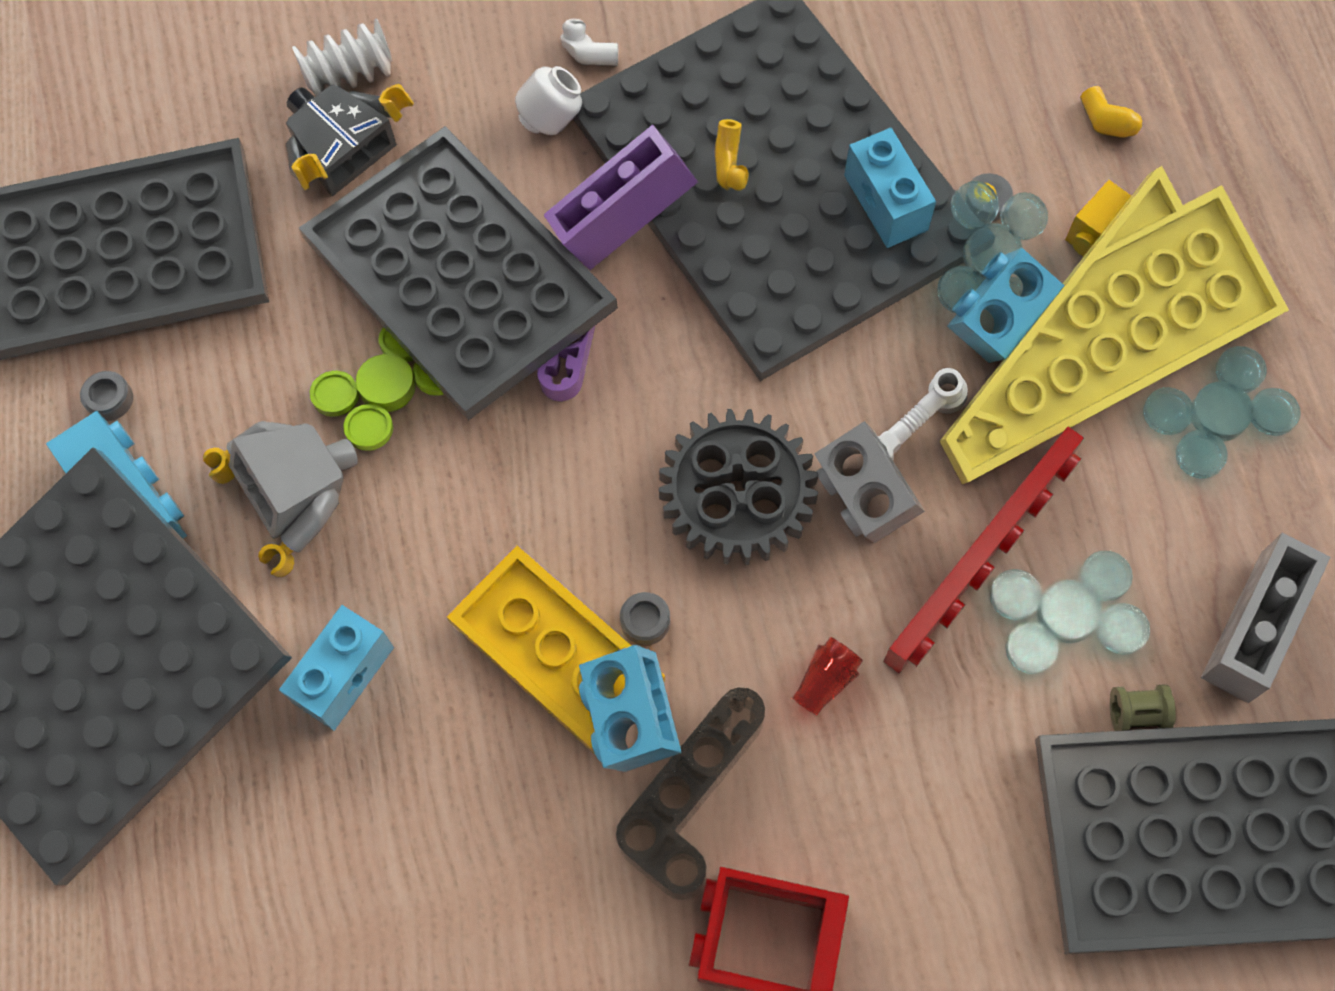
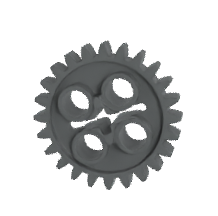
M727 409L726 422L721 423L712 413H709L707 428L703 429L699 424L692 421L690 423L691 439L677 434L675 436V446L678 451L666 450L665 462L670 467L660 468L659 480L666 484L659 487V500L669 501L663 506L664 519L677 518L672 524V533L674 535H679L686 531L689 532L686 539V547L689 550L700 542L705 544L704 558L707 560L717 549L723 551V562L725 565L729 564L733 553H740L744 564L749 565L751 552L756 550L767 561L770 558V545L774 544L778 549L785 552L788 549L789 543L786 533L800 539L803 527L799 521L811 522L813 510L807 505L816 504L818 491L810 487L817 484L818 472L807 471V469L812 466L813 455H798L803 446L802 437L787 441L789 425L784 424L774 431L771 429L772 415L770 414L766 415L759 424L754 422L752 409L747 410L743 421L736 420L732 409ZM754 455H764L772 463L766 467H755L749 463L748 459ZM711 459L720 462L723 468L716 472H706L699 467V464ZM774 479H778L782 483L780 485H777L772 481ZM741 481V486L745 490L735 491V486L732 482ZM700 487L704 489V491L702 493H697L695 491V488ZM760 500H769L774 502L778 509L773 513L763 514L758 512L753 507V504ZM717 504L724 506L729 511V514L723 518L714 519L707 516L704 510L710 505Z

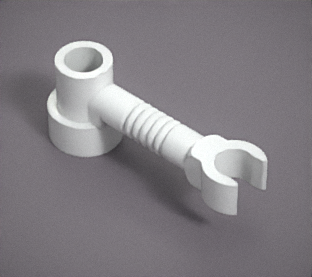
M945 368L938 371L930 382L929 393L911 411H908L904 418H901L888 431L878 436L892 460L894 459V453L899 450L901 445L915 430L922 426V423H925V420H928L937 411L951 414L959 411L965 405L968 388L965 380L957 370ZM944 384H952L956 388L953 391L946 392L940 387Z

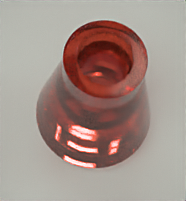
M829 637L823 646L817 645L801 684L792 699L813 715L818 716L820 711L860 675L857 669L863 660L847 646Z

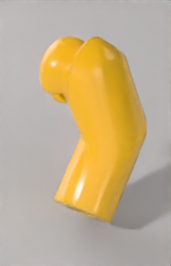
M1090 87L1080 95L1092 126L1098 133L1122 138L1132 137L1141 130L1143 121L1139 113L1134 112L1130 108L1108 104L1101 87Z
M730 119L721 120L718 124L715 144L717 182L723 189L729 190V188H732L736 191H741L746 187L749 177V171L745 166L736 165L742 124Z

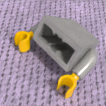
M266 421L254 424L227 443L226 451L213 447L205 451L203 455V462L210 468L219 465L216 469L211 470L208 476L220 484L228 483L236 477L271 537L275 539L281 536L282 542L279 545L267 544L261 548L258 555L259 561L267 564L273 556L280 553V563L270 573L276 577H284L292 571L294 557L291 553L293 551L301 552L321 531L339 504V495L344 479L342 471L356 466L358 462L356 451L348 439L325 446L315 428L309 424L292 426Z

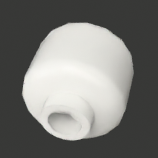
M558 66L553 68L541 67L535 70L518 90L515 97L516 107L520 113L519 120L522 125L533 133L541 132L546 135L560 133L578 114L582 106L581 87L577 79L566 69Z

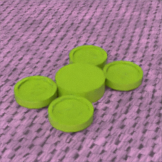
M384 327L379 334V345L383 354L374 356L361 365L356 375V382L348 373L335 370L318 376L310 387V399L314 408L319 413L336 417L349 412L344 421V433L353 447L363 451L376 450L390 440L393 433V422L388 412L396 411L409 403L415 393L416 385L426 394L434 396L444 395L416 362L412 372L407 362L413 359ZM360 395L364 405L354 408Z

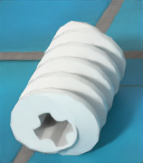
M377 18L374 19L373 34L363 23L357 26V39H354L347 29L341 30L340 45H337L330 35H325L324 50L322 51L312 40L307 41V56L305 57L295 46H292L308 90L310 89L316 96L324 91V84L326 83L329 86L338 85L341 87V78H345L352 88H356L357 73L359 72L369 82H373L374 67L377 66L386 77L391 76L392 58Z

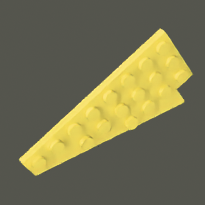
M1162 166L1149 173L1063 284L1065 286L1009 356L999 364L942 437L940 443L961 483H968L1060 434L1067 427H1073L1289 311L1223 186L1221 185L1183 205Z

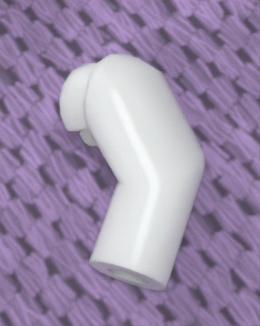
M569 19L564 22L562 26L564 34L560 36L562 46L578 63L584 65L618 66V43L593 42L585 34L586 25L582 20Z

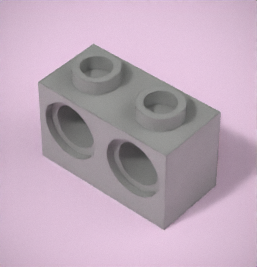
M865 421L814 453L822 468L816 471L818 472V478L831 496L838 492L847 508L841 512V515L856 537L864 534L866 538L876 543L925 512L877 434ZM853 454H861L863 456L861 470L853 476H844L843 464L845 460ZM876 495H888L889 507L886 513L877 518L869 517L867 509L870 500Z

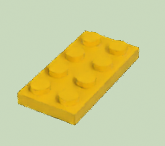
M516 545L447 616V619L459 632L594 753L591 735L595 731L590 711L585 708L580 697L579 685L583 680L579 665L630 647L631 645ZM661 672L663 682H665V675ZM621 674L614 683L615 697L620 695L625 687L624 674Z

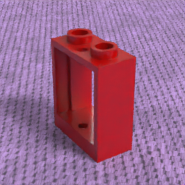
M720 866L718 879L707 878L700 911L710 913L706 935L695 933L689 966L699 968L697 982L737 991H833L850 895ZM729 889L821 910L807 990L714 968Z

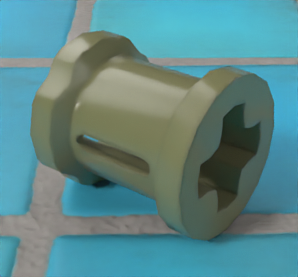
M1167 684L1156 685L1154 690L1127 692L1124 687H1113L1110 693V716L1114 730L1124 731L1130 730L1131 727L1158 726L1159 729L1173 728L1176 721V709L1171 688Z

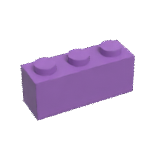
M652 124L548 210L544 216L561 243L591 270L691 189L698 181L677 152Z

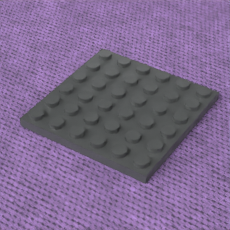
M94 447L0 538V818L55 885H67L292 659L290 654L102 451Z

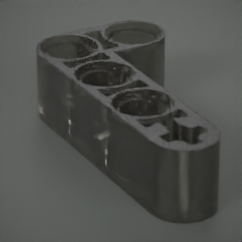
M734 688L722 696L680 747L682 753L674 755L621 818L617 826L616 838L623 857L663 892L674 899L687 900L695 897L701 892L706 879L704 857L679 833L762 730L765 717L764 702L757 692L749 688ZM744 708L751 711L750 723L746 720L739 721L732 730L731 740H729L724 733L731 724V709L738 713L743 711ZM713 745L721 751L723 759L718 765L709 768L699 765L693 755L700 746ZM680 785L689 792L690 799L681 808H668L660 800L662 791L667 786ZM639 825L648 826L656 833L654 844L644 851H636L626 843V836L629 831ZM679 859L688 860L695 865L698 875L690 885L677 886L667 877V870L670 864Z

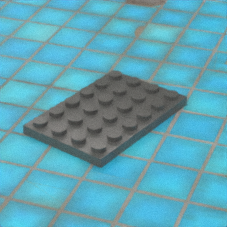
M446 126L299 227L305 241L468 421L618 309L617 298Z
M239 138L0 187V360L269 302L244 147Z
M1335 719L1039 735L1035 739L1064 955L1335 939Z

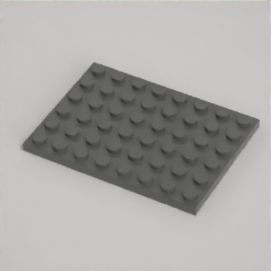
M755 0L580 93L582 106L573 120L604 163L608 162L653 124L697 179V184L652 219L648 225L760 381L989 249L992 244L993 237L803 0ZM730 119L742 124L736 165L745 166L749 171V177L746 187L741 191H736L732 188L725 190L717 182L715 144L718 124L721 120ZM892 128L935 198L936 205L928 231L887 248L846 180L844 173L850 144Z

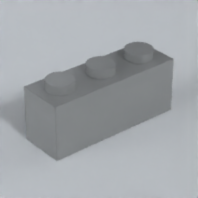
M1281 533L1261 552L1201 678L1247 703H1250L1269 690L1331 557L1284 533Z

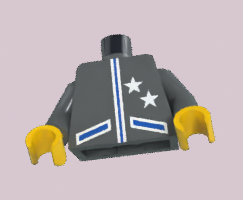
M400 84L388 87L380 96L356 91L347 92L338 85L329 86L316 97L306 88L296 89L290 94L286 103L288 109L294 113L286 122L291 134L286 143L290 173L299 180L304 190L309 189V183L318 178L327 192L333 197L397 145L388 118L398 122L402 118L400 110L407 106L412 107L415 103Z

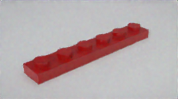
M1070 427L1064 430L890 646L883 660L884 663L900 674L909 661L916 667L922 662L935 644L929 638L939 624L948 628L966 604L960 601L959 598L969 586L976 591L980 589L995 569V566L989 563L991 558L999 549L1005 554L1012 549L1025 531L1018 526L1027 513L1036 518L1053 496V493L1048 491L1047 488L1057 477L1062 482H1065L1077 467L1082 458L1077 456L1075 452L1083 441V436Z

